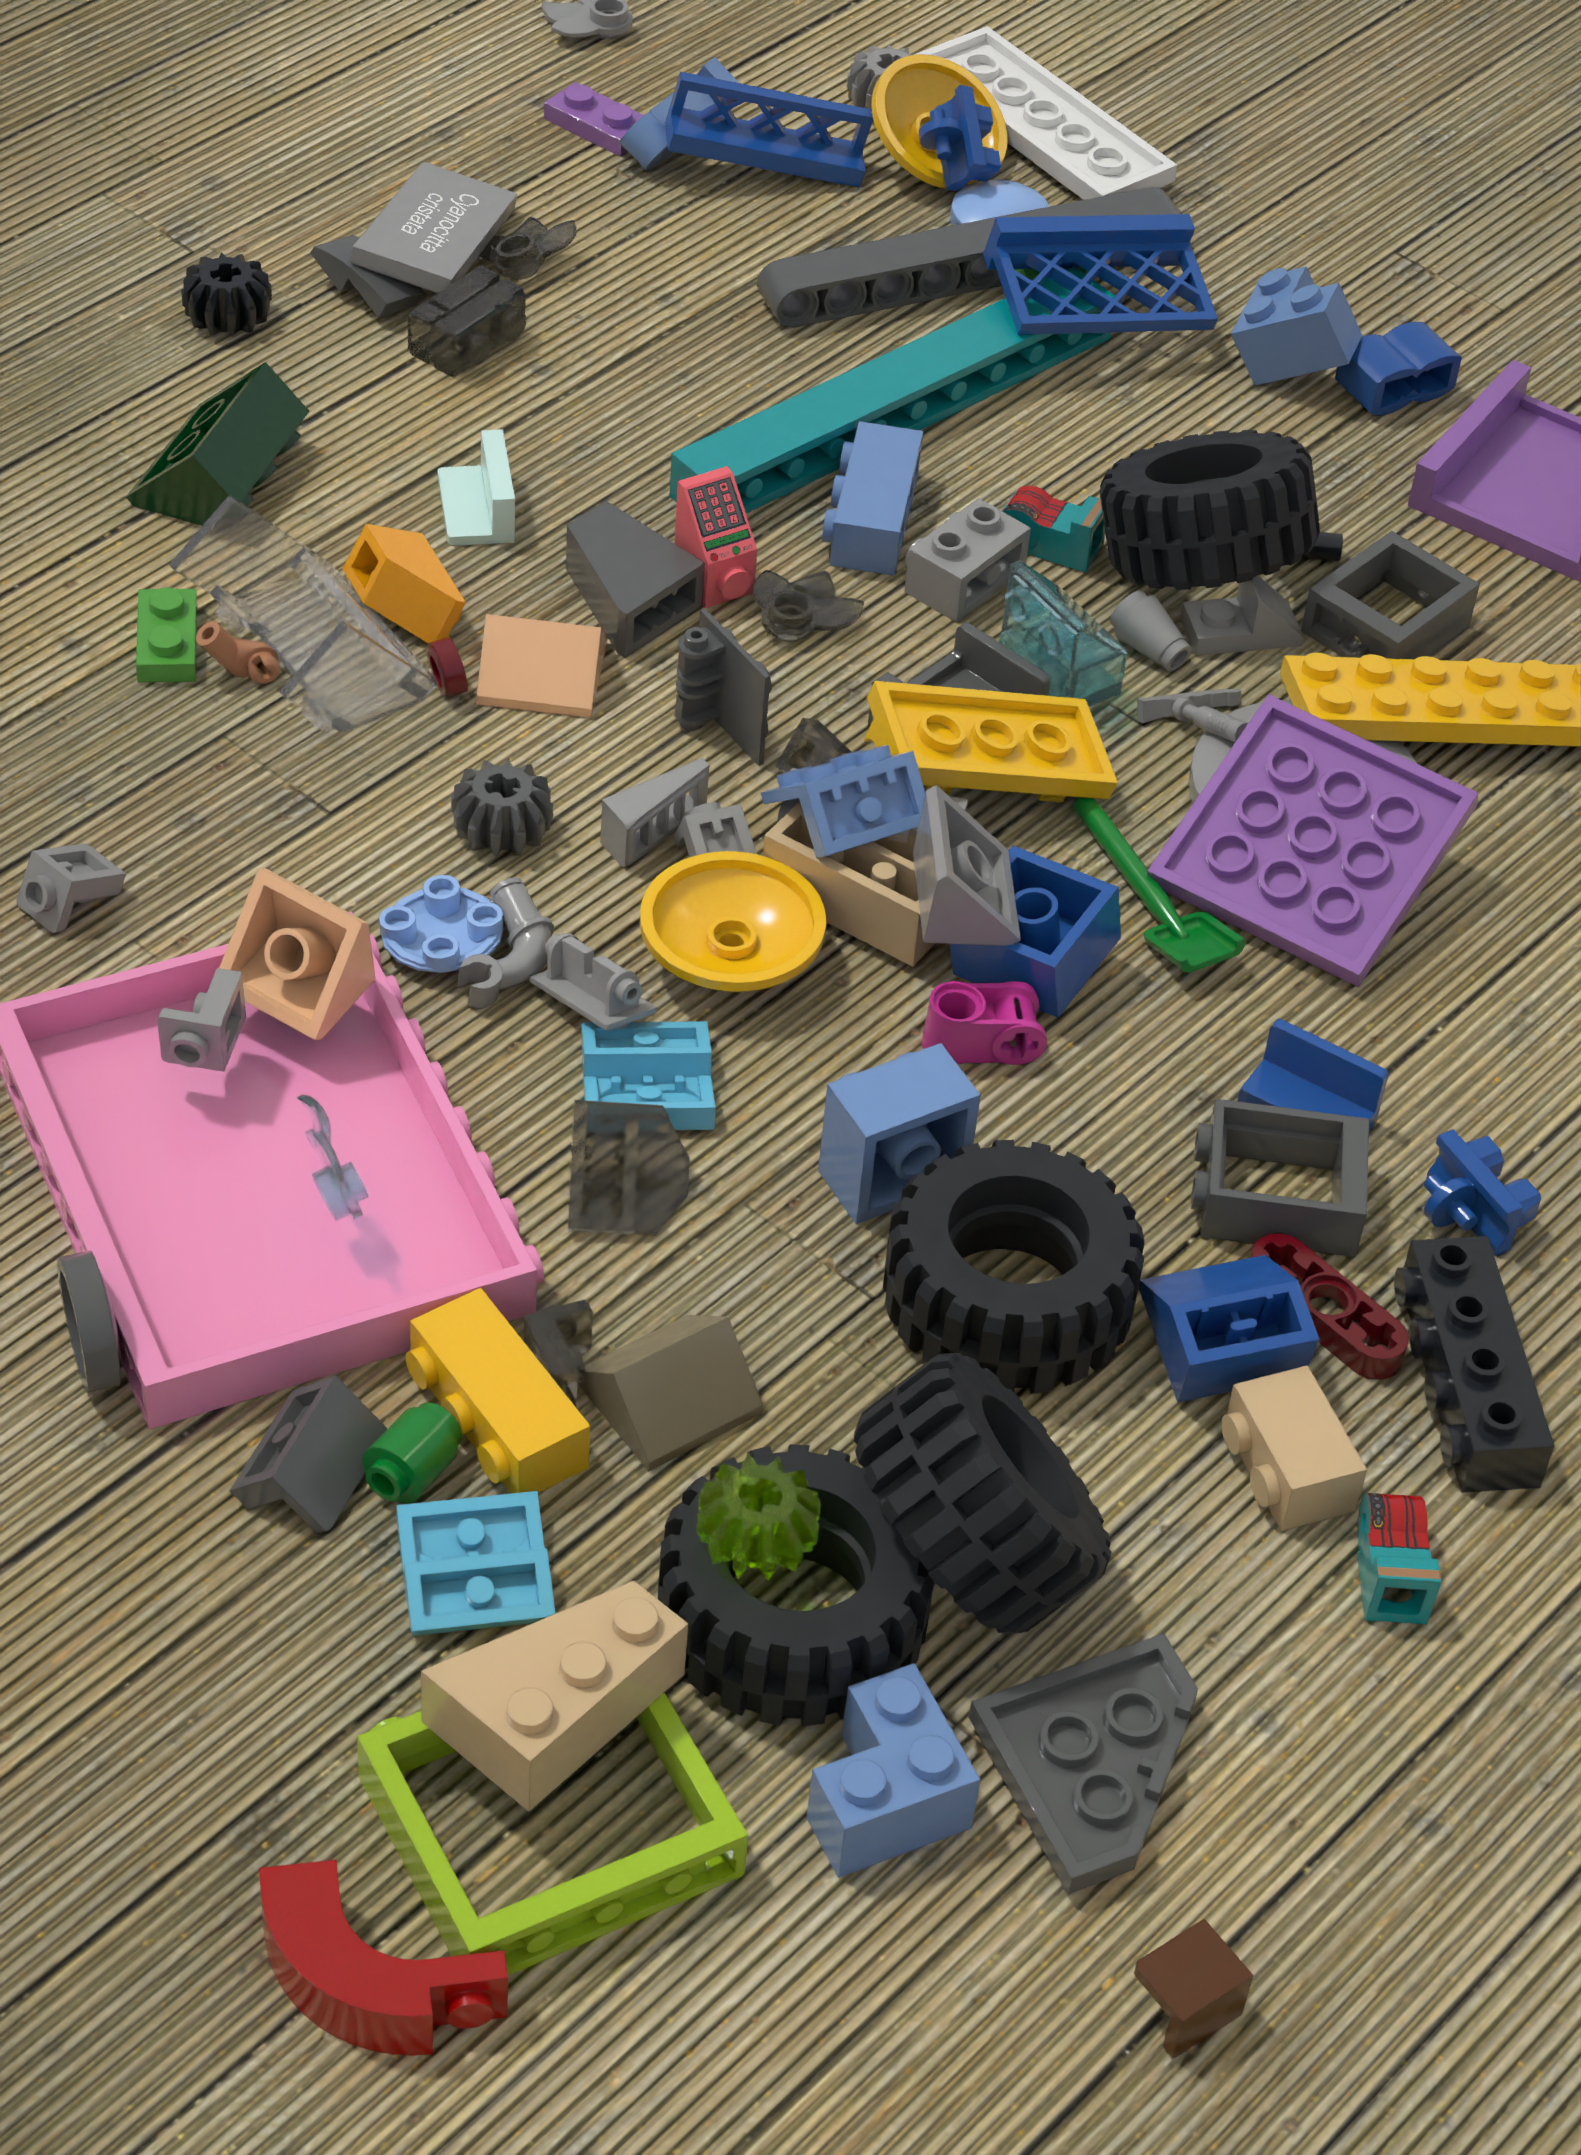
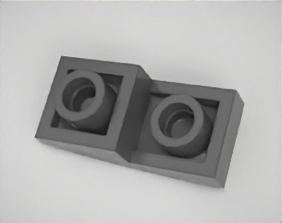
M350 235L313 247L310 254L338 290L343 292L356 288L378 317L416 306L424 294L421 287L351 263L352 248L359 239L357 236Z

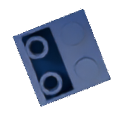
M1262 1255L1140 1279L1139 1291L1177 1403L1232 1392L1234 1384L1306 1365L1309 1366L1319 1342V1337L1299 1281L1268 1256Z

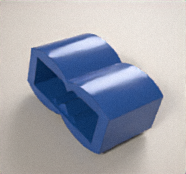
M1409 322L1393 328L1384 336L1377 334L1363 336L1349 364L1337 367L1335 380L1371 414L1385 415L1405 407L1413 400L1417 402L1434 400L1454 389L1462 357L1426 323Z

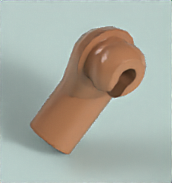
M215 621L205 623L198 630L196 642L230 674L243 678L251 677L258 684L270 683L278 677L280 673L278 654L266 643L235 638Z

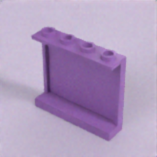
M1512 360L1417 463L1407 506L1581 582V418L1526 395L1525 392L1532 367Z

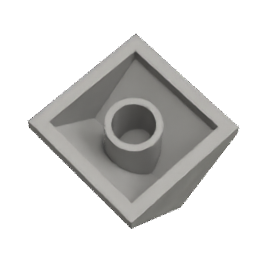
M937 785L926 790L913 849L923 943L1007 946L1021 941L1008 849Z

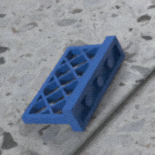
M1190 214L995 217L983 256L988 270L997 269L1018 335L1214 330L1218 320L1190 243L1195 231ZM1075 266L1076 268L1087 270L1088 274L1081 280L1063 268ZM1160 266H1181L1183 274L1178 278ZM1112 267H1132L1137 272L1130 279ZM1014 269H1035L1040 273L1032 281ZM1145 276L1168 289L1162 298L1139 284ZM1098 277L1120 291L1112 299L1091 286V283ZM1050 278L1071 291V293L1063 300L1043 288L1042 285ZM1178 295L1195 305L1197 312H1184L1171 304L1170 301ZM1130 296L1151 310L1149 313H1135L1121 303ZM1081 297L1101 309L1102 312L1100 314H1086L1073 306V304ZM1032 298L1053 311L1051 315L1029 316L1026 303Z

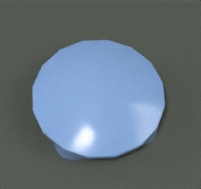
M1000 179L988 180L987 182L977 181L964 186L954 195L950 221L953 225L1045 208L1049 207L1047 200L1035 189L1018 182Z
M438 875L427 879L422 890L412 893L399 900L394 906L384 909L379 917L380 933L385 950L397 962L415 970L444 973L460 970V966L466 958L476 954L490 955L500 944L504 930L502 909L497 904L491 903L487 897L466 888H460L459 881L449 875Z

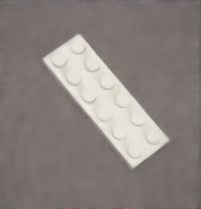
M988 26L916 53L948 59L962 66L979 79L992 94L1002 112L1007 129V143L1083 200L1147 187L1161 188L1175 182L1176 163Z

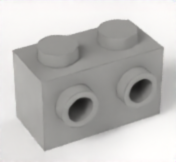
M979 498L959 513L951 514L944 524L929 535L917 539L911 545L905 558L907 572L904 592L957 623L1025 571L1031 528Z

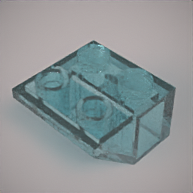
M1020 560L1011 563L999 643L1036 665L1050 676L1048 696L1086 699L1088 706L1091 707L1121 693L1127 650L1061 587Z

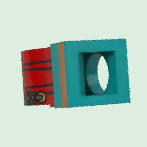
M1027 485L1018 488L1001 510L1031 528L1028 555L1086 573L1104 545L1105 527L1101 500L1099 498L1088 496L1083 505L1079 506L1052 498L1045 490L1037 486Z
M1364 1493L1361 1498L1358 1514L1359 1551L1357 1552L1364 1620L1412 1624L1428 1623L1442 1580L1438 1559H1432L1427 1534V1509L1422 1496ZM1385 1587L1406 1588L1412 1592V1597L1405 1602L1396 1603L1382 1598Z

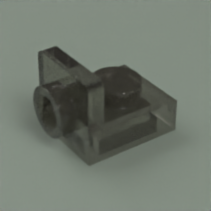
M580 1300L565 1305H552L539 1312L524 1316V1343L576 1408L577 1384L585 1381V1367L581 1354L588 1352L592 1348L593 1311L587 1300Z

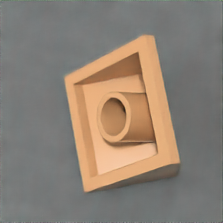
M486 614L476 705L591 718L607 646V633L601 627Z
M258 868L219 968L242 972L245 1002L314 1040H321L376 979L369 924L266 868Z

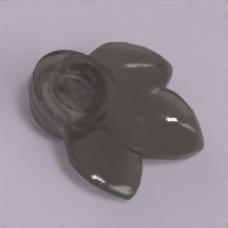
M529 217L509 237L494 236L478 257L482 261L494 264L498 274L501 276L510 277L513 280L527 279L538 271L548 256L563 250L571 244L577 233L575 221H566L548 230L536 218Z
M765 570L753 584V598L763 609L762 625L764 629L782 641L794 642L811 636L815 631H838L847 628L855 623L863 612V601L853 598H836L834 585L827 571H821L789 583L787 579L779 574Z

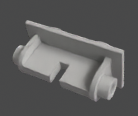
M570 933L555 934L547 940L545 945L547 970L530 976L532 984L606 1031L622 1029L628 1026L630 1022L654 1014L657 1010L656 1006L641 998L642 986L639 984V978L634 972L622 968L603 955L594 958V950Z

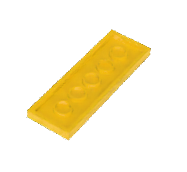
M1310 653L1306 656L1284 655L1280 677L1293 706L1365 740L1581 746V662L1577 665L1548 664L1539 660L1507 663L1494 662L1484 658H1474L1470 661H1447L1429 656H1421L1416 659H1386L1373 654L1355 658L1331 657L1323 653Z

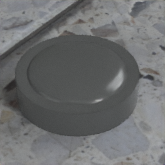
M89 1250L58 1257L57 1269L64 1314L83 1388L88 1393L119 1386L120 1347L117 1325L110 1295L103 1275L98 1268L95 1256Z

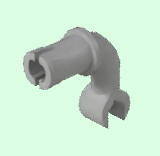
M521 878L505 879L495 885L490 892V902L497 904L502 909L504 926L509 933L507 941L512 951L506 957L499 960L484 954L472 955L464 960L460 966L457 987L466 985L469 982H479L471 985L467 1006L486 1008L494 1004L498 998L499 990L529 981L530 976L537 974L547 964L545 945L554 932V924L548 917L541 916Z

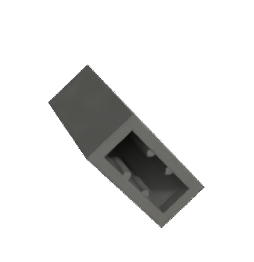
M604 501L587 513L578 516L567 525L566 570L619 655L626 658L702 607L705 563L608 501Z

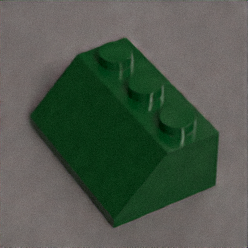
M265 362L200 403L125 498L135 507L201 526H206L223 515L228 520H231L244 511L252 502L253 496L249 491L262 484L276 470L277 465L273 459L285 453L298 441L301 434L296 429L310 411Z

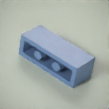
M859 421L854 443L844 441L839 474L845 476H835L831 497V508H837V510L827 508L822 534V542L832 543L830 566L895 576L919 475L923 431Z

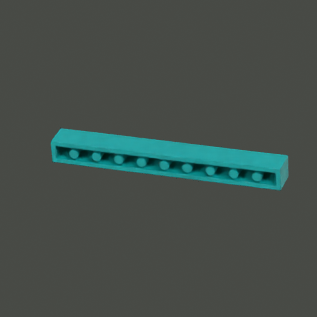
M1075 266L1066 270L1081 280L1086 276L1085 273ZM1050 278L1042 285L1043 288L1063 300L1071 293V291ZM1096 281L1091 283V286L1112 299L1115 297L1113 293ZM1081 297L1073 304V306L1086 314H1100L1102 312L1101 309ZM1004 298L671 454L669 497L677 503L678 481L728 466L733 472L745 512L749 513L840 469L844 441L854 443L859 421L922 430L1109 340L1111 332L1018 335L1007 300ZM1032 298L1026 303L1029 316L1051 315L1053 311Z

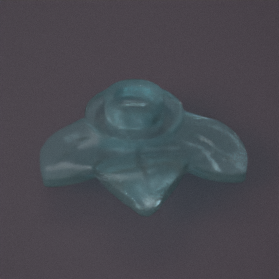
M302 1094L296 1098L306 1107L313 1121V1129L304 1133L323 1167L311 1174L312 1179L335 1222L348 1215H351L353 1220L363 1215L358 1202L368 1198V1193L351 1161L341 1166L331 1144V1125L325 1110L313 1097Z

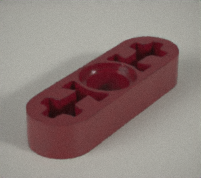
M1276 1233L1265 1235L1255 1242L1250 1258L1266 1255L1299 1281L1319 1337L1318 1343L1362 1377L1382 1380L1390 1378L1399 1372L1408 1347L1409 1335L1405 1326L1298 1239L1286 1234ZM1317 1297H1328L1339 1302L1344 1311L1336 1315L1323 1314L1315 1310L1310 1301Z

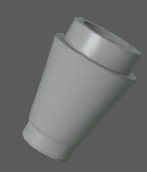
M1135 591L1123 599L1113 611L1110 623L1116 629L1115 636L1158 665L1163 666L1168 672H1173L1181 667L1191 655L1192 647L1186 642V639L1156 596H1147L1143 591Z

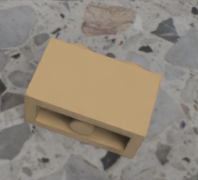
M1306 1365L1234 1384L1227 1414L1222 1418L1223 1437L1230 1452L1234 1455H1240L1250 1474L1251 1488L1255 1499L1261 1507L1269 1508L1279 1529L1285 1531L1355 1512L1367 1468L1309 1366Z

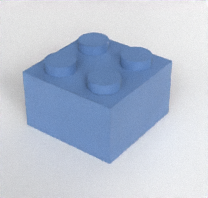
M942 1043L917 1052L902 1054L895 1060L859 1073H849L839 1080L827 1084L818 1172L855 1224L893 1211L895 1203L901 1199L902 1189L912 1177L920 1172L924 1174L926 1165L944 1154L952 1159L955 1157L957 1149L974 1144L981 1095Z

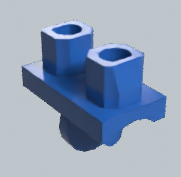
M959 85L955 89L953 98L930 112L931 121L919 129L920 144L928 150H936L937 158L941 160L945 187L953 191H959L970 180L987 182L1001 168L999 151L984 147L982 144V139L991 132L993 125L991 108L975 103L972 87Z
M1454 1129L1438 1135L1436 1144L1439 1147V1155L1435 1163L1428 1170L1427 1180L1424 1183V1187L1431 1194L1424 1207L1425 1216L1435 1227H1445L1456 1222L1463 1231L1472 1229L1478 1237L1488 1236L1494 1256L1511 1250L1517 1228L1536 1218L1541 1202L1539 1191L1527 1178H1520L1506 1185L1501 1183L1497 1177L1501 1175L1504 1159L1501 1149L1488 1135L1465 1142Z

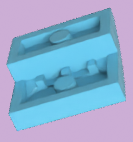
M707 1021L630 1022L628 1026L622 1029L609 1031L596 1026L593 1022L582 1023V1065L586 1131L715 1130L716 1107L711 1078L712 1051Z
M538 1491L396 1505L398 1538L411 1636L530 1624L556 1614L548 1550L544 1547Z

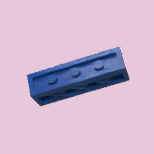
M680 72L665 125L668 151L860 188L866 172L863 149L873 122L872 109ZM688 90L709 94L715 103L702 111L683 108ZM744 102L758 104L763 113L748 121L737 119L730 109ZM796 111L805 113L811 122L794 130L784 128L779 118ZM839 121L857 123L852 141L831 137L826 128Z

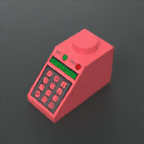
M728 466L680 480L677 485L674 544L705 563L702 599L704 608L752 594L755 588L757 547L733 472Z

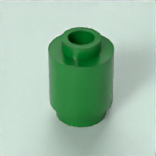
M426 1402L419 1407L406 1409L363 1455L362 1464L369 1487L379 1497L388 1501L404 1504L415 1502L457 1457L458 1445L462 1441V1430L459 1423L449 1411L435 1403Z

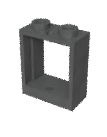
M1390 531L1309 589L1301 632L1341 657L1360 658L1364 655L1373 654L1386 659H1416L1421 656H1430L1470 626L1480 583L1397 533ZM1385 581L1427 608L1400 626L1358 599ZM1355 636L1360 639L1361 644L1357 642Z
M1215 1099L1210 1124H1198L1194 1148V1161L1205 1162L1204 1171H1195L1191 1195V1209L1202 1210L1200 1237L1255 1244L1258 1239L1265 1235L1286 1234L1298 1239L1313 1252L1356 1257L1367 1216L1369 1118ZM1226 1156L1331 1169L1332 1201L1330 1203L1224 1189Z

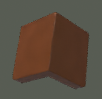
M1202 1919L1139 1959L1134 1970V1975L1170 2017L1163 2047L1172 2058L1178 2057L1241 2016L1254 1976L1205 1919Z

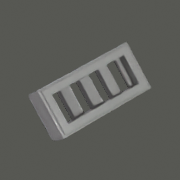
M704 758L695 760L602 799L600 843L621 867H626L636 862L676 832L683 817L690 809L707 803L710 765Z

